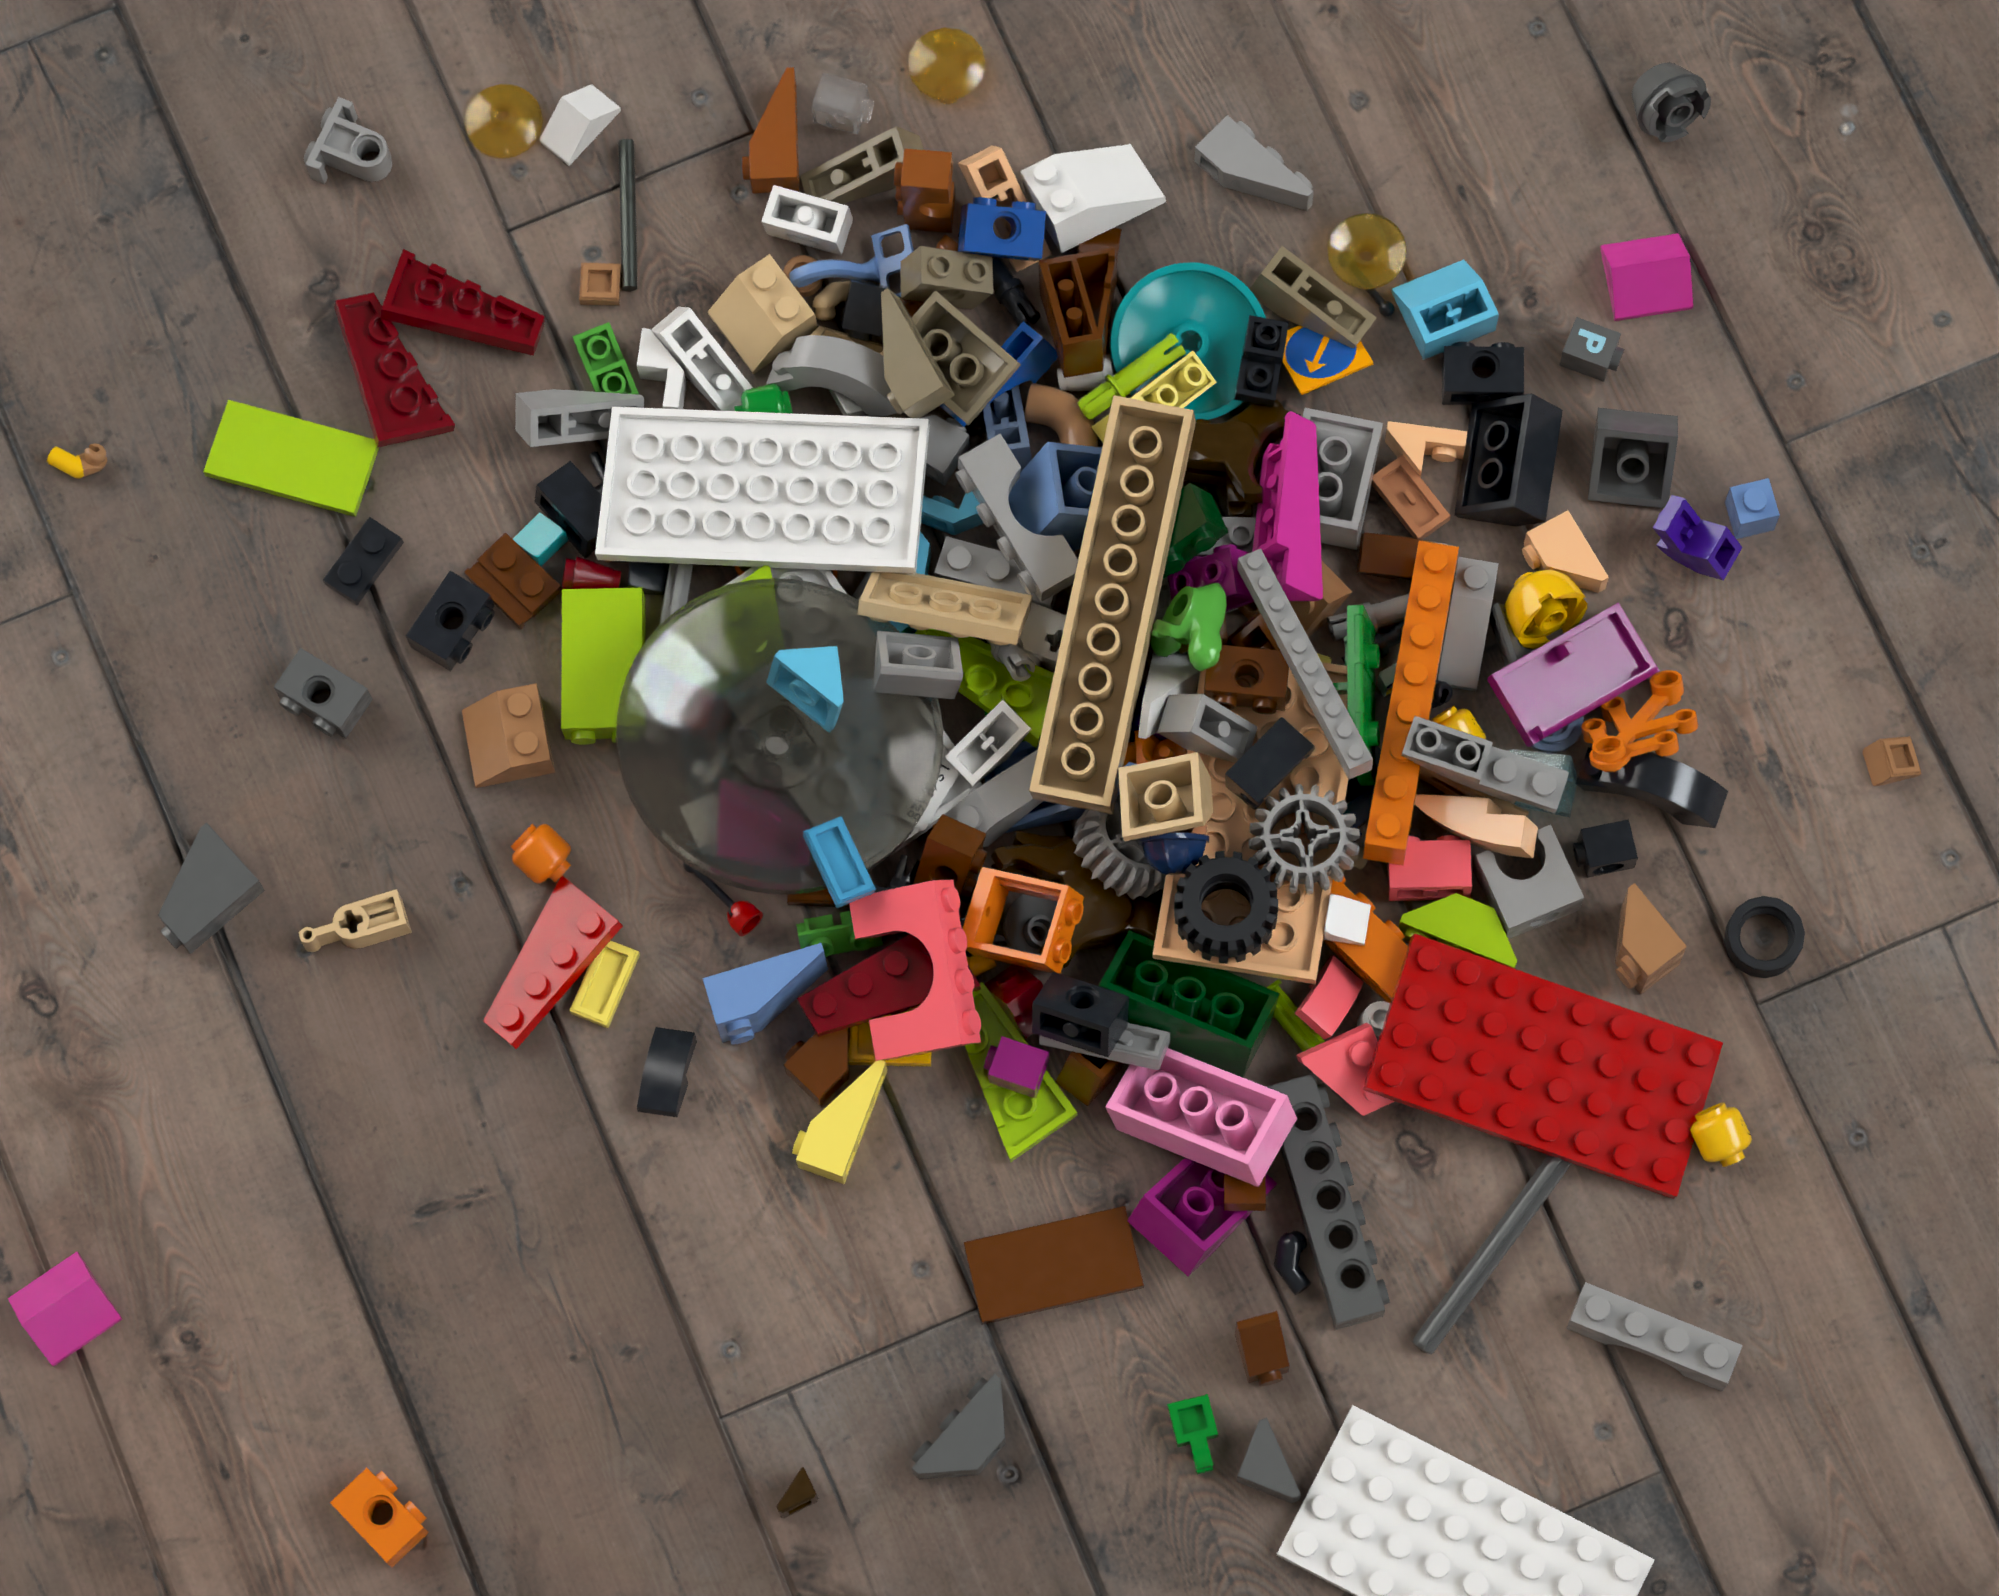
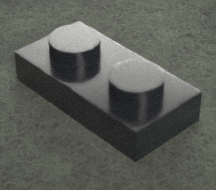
M369 517L324 577V584L355 605H358L404 543L402 538Z

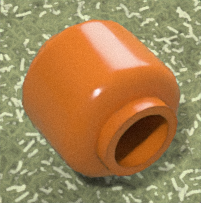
M532 823L511 845V848L515 851L512 855V862L536 884L543 883L548 878L556 882L571 866L566 860L571 852L570 844L548 824H541L536 827Z

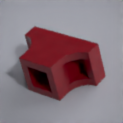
M1013 964L987 982L985 986L1024 1038H1027L1033 1034V1002L1043 988V984L1023 967Z

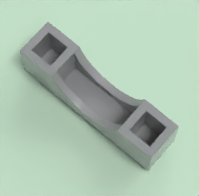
M998 434L959 456V471L955 473L957 480L967 494L972 491L980 503L976 506L981 520L986 527L993 525L999 534L1000 539L997 540V544L1007 561L1014 559L1021 572L1017 576L1027 594L1035 593L1038 600L1042 602L1072 585L1078 559L1064 536H1043L1030 532L1018 523L1011 512L1008 497L1013 486L1020 478L1021 466L1002 435Z
M1586 1282L1580 1292L1566 1328L1603 1344L1618 1345L1652 1356L1672 1366L1683 1376L1722 1392L1730 1380L1743 1346Z

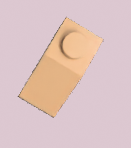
M1569 510L1526 532L1525 547L1522 548V552L1528 565L1533 570L1538 568L1539 571H1559L1568 575L1579 588L1599 593L1606 589L1609 577Z

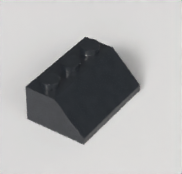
M1532 393L1472 403L1454 515L1463 519L1514 527L1546 522L1563 410Z

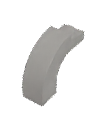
M800 336L796 338L792 350L778 353V356L772 363V370L766 385L777 384L781 391H791L804 387L827 388L850 398L870 417H882L897 413L886 395L891 390L884 379V356L863 345L831 336Z

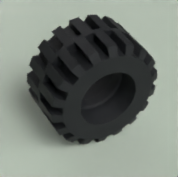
M1224 851L1215 852V858L1209 860L1206 854L1199 858V864L1196 867L1192 863L1185 870V877H1180L1177 884L1174 900L1175 924L1178 925V934L1182 940L1186 939L1188 941V948L1193 953L1197 950L1201 951L1202 958L1208 961L1211 960L1212 956L1219 957V963L1228 964V958L1235 957L1236 962H1241L1245 960L1247 953L1251 952L1254 956L1260 952L1261 944H1267L1271 939L1272 930L1276 927L1278 915L1277 888L1275 882L1271 883L1268 870L1265 867L1261 870L1258 868V861L1250 857L1248 861L1242 860V853L1233 851V857H1225ZM1230 889L1239 892L1249 901L1251 911L1243 921L1234 925L1224 926L1210 921L1204 915L1201 909L1202 902L1214 891Z

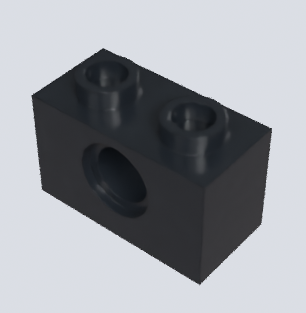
M1456 342L1451 346H1444L1442 356V405H1472V403L1524 395V347H1515L1514 344L1508 342L1494 343L1491 347H1476L1471 342ZM1484 366L1489 368L1493 375L1488 378H1480L1474 374L1473 369Z
M449 571L406 634L410 647L451 671L457 662L461 664L468 657L473 646L471 641L478 630L484 631L491 623L495 614L493 610L495 606L491 595L454 572ZM459 616L464 619L462 625L457 629L449 630L444 628L445 622L450 617Z
M1052 972L1033 1002L1032 1033L1108 1058L1128 1026L1129 996Z

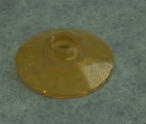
M510 84L494 85L482 90L472 99L465 114V129L470 142L477 150L494 158H511L526 152L539 138L543 125L541 108L534 96L525 89ZM506 111L509 113L505 120H497L495 118L499 112Z
M1363 213L1343 220L1334 229L1328 242L1327 254L1333 272L1343 282L1356 288L1374 289L1390 283L1399 275L1406 261L1407 247L1402 232L1392 221L1377 214ZM1367 251L1372 253L1374 258L1371 261H1363L1359 255Z

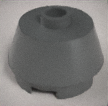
M1671 62L1661 63L1647 70L1637 80L1632 90V101L1640 129L1646 134L1657 136L1661 142H1672L1688 135L1689 133L1685 128L1693 123L1699 115L1704 119L1711 106V97L1706 91L1705 81L1700 76Z

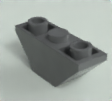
M995 1373L988 1381L982 1377L967 1394L971 1401L961 1412L954 1409L942 1422L939 1428L943 1433L933 1444L927 1440L914 1454L912 1460L916 1464L912 1467V1472L919 1480L979 1475L1006 1444L1001 1379Z

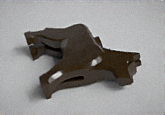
M1276 399L1273 407L1252 403L1244 411L1223 423H1211L1205 419H1197L1184 480L1226 486L1230 516L1252 517V503H1263V489L1256 482L1261 469L1263 454L1270 443L1283 438L1284 418L1290 411L1285 410L1278 399Z
M1016 831L1012 844L1014 846H1001L993 851L991 858L995 864H992L990 869L1068 885L1084 897L1083 915L1080 922L1075 925L1071 938V954L1068 961L1063 964L1062 969L1069 966L1072 957L1078 951L1103 948L1116 942H1121L1129 930L1155 941L1161 901L1147 899L1142 896H1138L1133 900L1127 893L1118 897L1115 889L1112 887L1104 890L1103 882L1098 878L1091 879L1092 872L1090 869L1081 867L1083 858L1074 853L1077 845L1072 840L1074 836H1044ZM1044 945L1041 947L1039 951L1040 955H1042Z

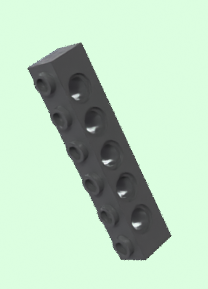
M1314 1074L1267 1086V1088L1288 1096L1296 1116L1299 1114H1309L1316 1121V1126L1309 1131H1301L1293 1125L1281 1146V1152L1335 1330L1383 1317L1385 1312L1384 1305L1390 1303L1384 1280L1376 1281L1372 1265L1378 1264L1376 1252L1372 1241H1364L1360 1226L1366 1224L1360 1201L1352 1202L1348 1186L1354 1185L1348 1162L1340 1163L1336 1147L1342 1146L1336 1123L1328 1124L1324 1108L1330 1107L1324 1084L1317 1085ZM1314 1152L1321 1153L1326 1157L1328 1165L1324 1169L1313 1170L1306 1165V1156ZM1322 1192H1333L1338 1196L1340 1204L1331 1210L1324 1209L1318 1204L1317 1196ZM1335 1231H1344L1349 1234L1352 1243L1345 1249H1337L1330 1244L1328 1237ZM1347 1270H1355L1362 1275L1364 1283L1358 1288L1351 1289L1342 1283L1340 1276Z

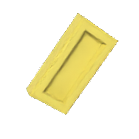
M610 941L589 965L569 1010L570 1013L609 1028L639 959V951Z

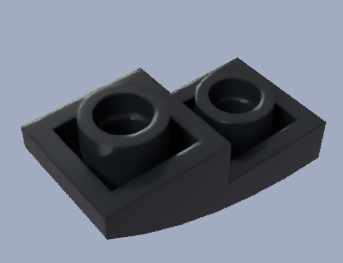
M1249 316L1234 400L1270 407L1274 406L1289 322Z
M655 1027L641 1080L637 1104L638 1112L678 1117L688 1087L686 1074L697 1043L695 1032Z

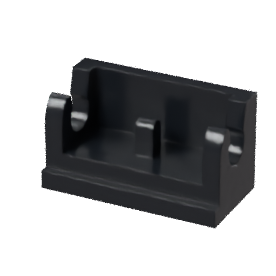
M569 461L536 485L534 502L551 521L566 532L570 543L585 559L596 550L602 495L578 468Z
M1281 717L1225 773L1226 787L1248 806L1256 810L1264 801V798L1304 758L1307 759L1312 754L1315 746Z

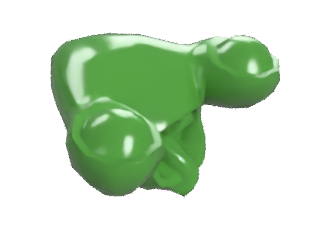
M1212 583L1197 588L1190 586L1182 588L1173 598L1163 619H1156L1153 624L1150 644L1154 653L1157 656L1168 657L1179 651L1181 644H1189V662L1193 668L1203 671L1215 666L1219 661L1222 649L1219 632L1224 622L1227 606L1223 587L1219 583Z

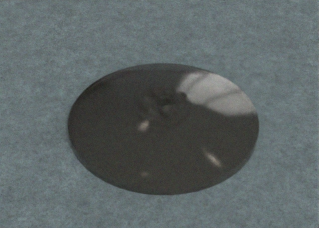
M778 578L748 580L709 591L691 600L662 622L646 640L630 667L621 692L616 719V748L623 782L634 807L653 835L671 853L703 875L729 886L765 894L789 895L827 889L803 838V833L808 829L842 816L868 872L894 853L914 831L934 793L941 770L943 755V723L938 698L874 692L877 631L900 633L890 622H876L867 616L857 615L859 600L836 589L807 581ZM837 646L844 702L835 728L830 733L766 683L773 658L779 650ZM771 737L783 738L788 745V750L783 754H773L767 749L765 742Z

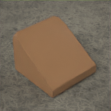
M1910 736L1879 739L1863 749V756L1873 786H1881L1922 774Z

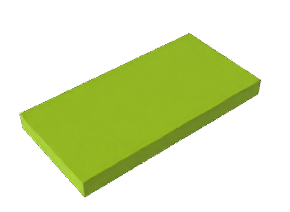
M228 400L203 472L205 476L356 517L379 447L377 448L375 439Z

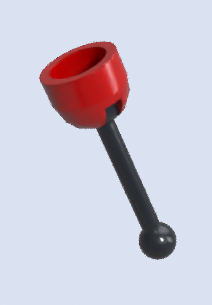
M688 857L684 860L683 867L685 871L694 873L729 908L727 913L728 923L740 937L750 933L760 923L763 913L749 901L734 902L699 867V861L695 857Z

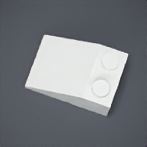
M1131 144L1054 154L1020 171L1027 200L1036 204L1035 210L1046 211L1045 228L1061 253L1166 202L1164 194Z

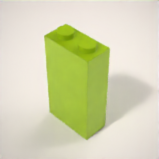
M642 588L562 589L561 729L565 740L571 739L572 743L579 745L593 744L596 742V739H612L614 743L629 744L635 742L636 738H641L646 711V661L641 655L646 650V599Z

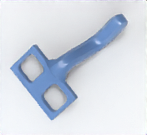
M905 224L871 235L875 256L868 262L855 263L846 260L810 262L789 273L790 281L794 287L800 288L820 279L838 277L859 281H875L890 287L889 276L901 271L900 261L914 251L909 225ZM901 232L904 251L885 258L881 245L882 239ZM901 292L897 293L896 295L901 298Z

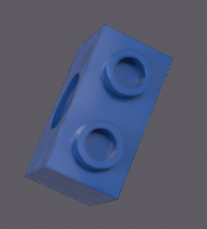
M974 197L973 204L967 203L962 206L958 242L959 252L1025 261H1038L1042 259L1046 211L1035 210V203L1013 201L1012 208L996 206V199ZM997 218L1007 220L1011 226V234L1007 239L997 237L993 231V224Z

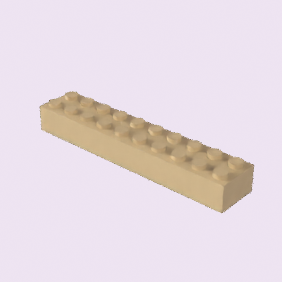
M1113 395L1029 788L1033 799L1112 815L1114 813L1119 789L1118 768L1124 765L1196 424L1194 410Z

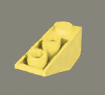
M1191 351L1130 398L1184 408L1213 386L1216 380L1195 352ZM1109 414L1091 427L1102 442H1104Z

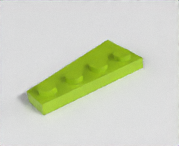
M935 629L917 630L915 634L954 637L948 632ZM971 636L965 638L955 637L958 638L963 669V678L958 692L987 713H990L1004 700L1032 729L1024 740L1037 748L1040 742L1054 673L1035 665L1033 673L1025 665L1024 667L1031 674V677L1025 681H1015L1005 665L994 659L991 653V646L988 643Z
M981 982V990L973 992L975 1010L981 1019V1030L979 1032L981 1042L965 1045V1049L1009 1160L1012 1162L1078 1116V1113L1047 1070L1036 1098L989 1083V1070L983 1067L990 1046L998 1047L1001 1036L1027 1044V1042L985 984Z

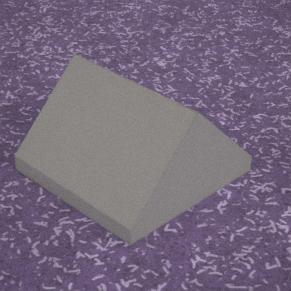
M877 631L874 692L955 699L963 678L958 638Z

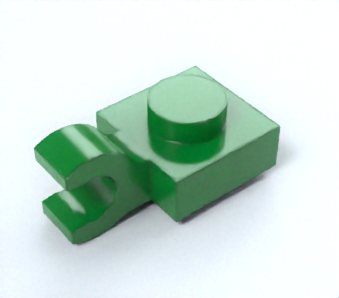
M1208 1394L1167 1404L1177 1447L1190 1445L1197 1474L1213 1471V1461L1207 1440L1218 1438V1431Z

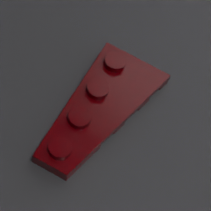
M369 293L335 300V312L377 448L453 432L455 428L453 420L449 414H445L437 401V394L432 386L426 383L419 372L416 360L411 352H407L398 338L399 333L391 321L381 319L382 305L375 294Z
M909 934L797 998V1001L818 1037L868 1023L869 1020L885 1015L899 1014L907 1011L909 1008L921 1005L928 996L934 977L932 959L925 945L917 937ZM968 965V969L974 978V989L972 992L981 990V985Z

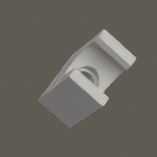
M1551 824L1537 830L1535 852L1540 858L1542 869L1532 878L1518 880L1508 877L1499 869L1496 864L1495 855L1490 850L1475 856L1472 868L1489 906L1495 909L1508 939L1579 911L1582 906L1584 896Z

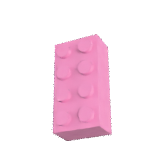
M1169 1048L1159 1070L1130 1064L1105 1106L1116 1130L1259 1187L1297 1120L1287 1095Z

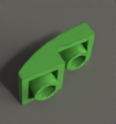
M610 322L572 336L594 392L639 395Z

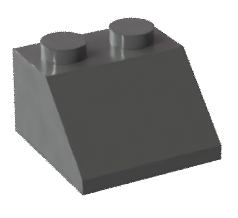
M1598 408L1592 449L1588 500L1664 508L1669 501L1678 442V416Z

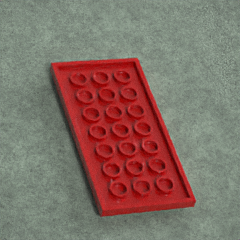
M1414 933L1408 945L1363 1090L1674 1199L1678 1195L1694 1142L1691 1126L1697 1121L1695 1115L1704 1109L1723 1042Z

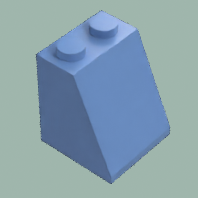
M1047 442L1020 472V478L1009 494V506L1018 523L1028 531L1038 535H1063L1072 551L1081 548L1102 448Z

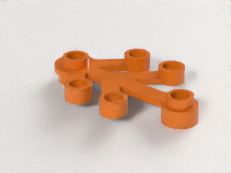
M1665 670L1654 674L1650 678L1652 696L1632 719L1626 712L1625 700L1621 697H1616L1601 705L1603 719L1592 718L1582 723L1583 739L1585 742L1592 744V751L1589 757L1593 767L1604 772H1615L1627 764L1631 757L1655 751L1659 756H1671L1678 752L1679 743L1676 733L1689 734L1697 730L1696 712L1692 709H1681L1671 715L1657 719L1654 718L1664 706H1672L1680 702L1681 696L1684 693L1682 675L1679 672ZM1604 720L1614 723L1619 732L1617 736L1607 735ZM1655 734L1654 737L1634 742L1635 739Z

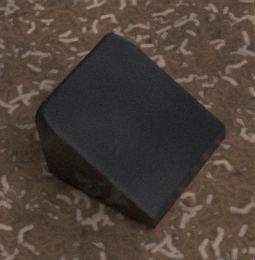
M629 562L628 587L642 588L644 594L664 595L669 563Z

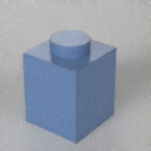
M1769 478L1730 487L1725 505L1736 539L1775 529L1780 514Z

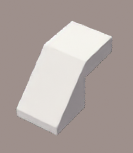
M642 328L637 359L640 379L666 381L663 409H683L687 387L684 370L651 329Z

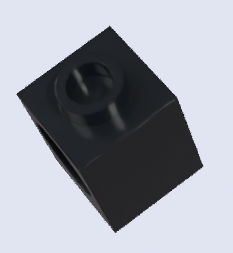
M850 279L841 323L843 329L849 330L848 337L871 341L872 335L881 336L883 329L881 292L887 288L890 289V287Z
M1629 819L1580 830L1578 842L1573 843V852L1577 866H1584L1587 878L1635 868L1638 855Z

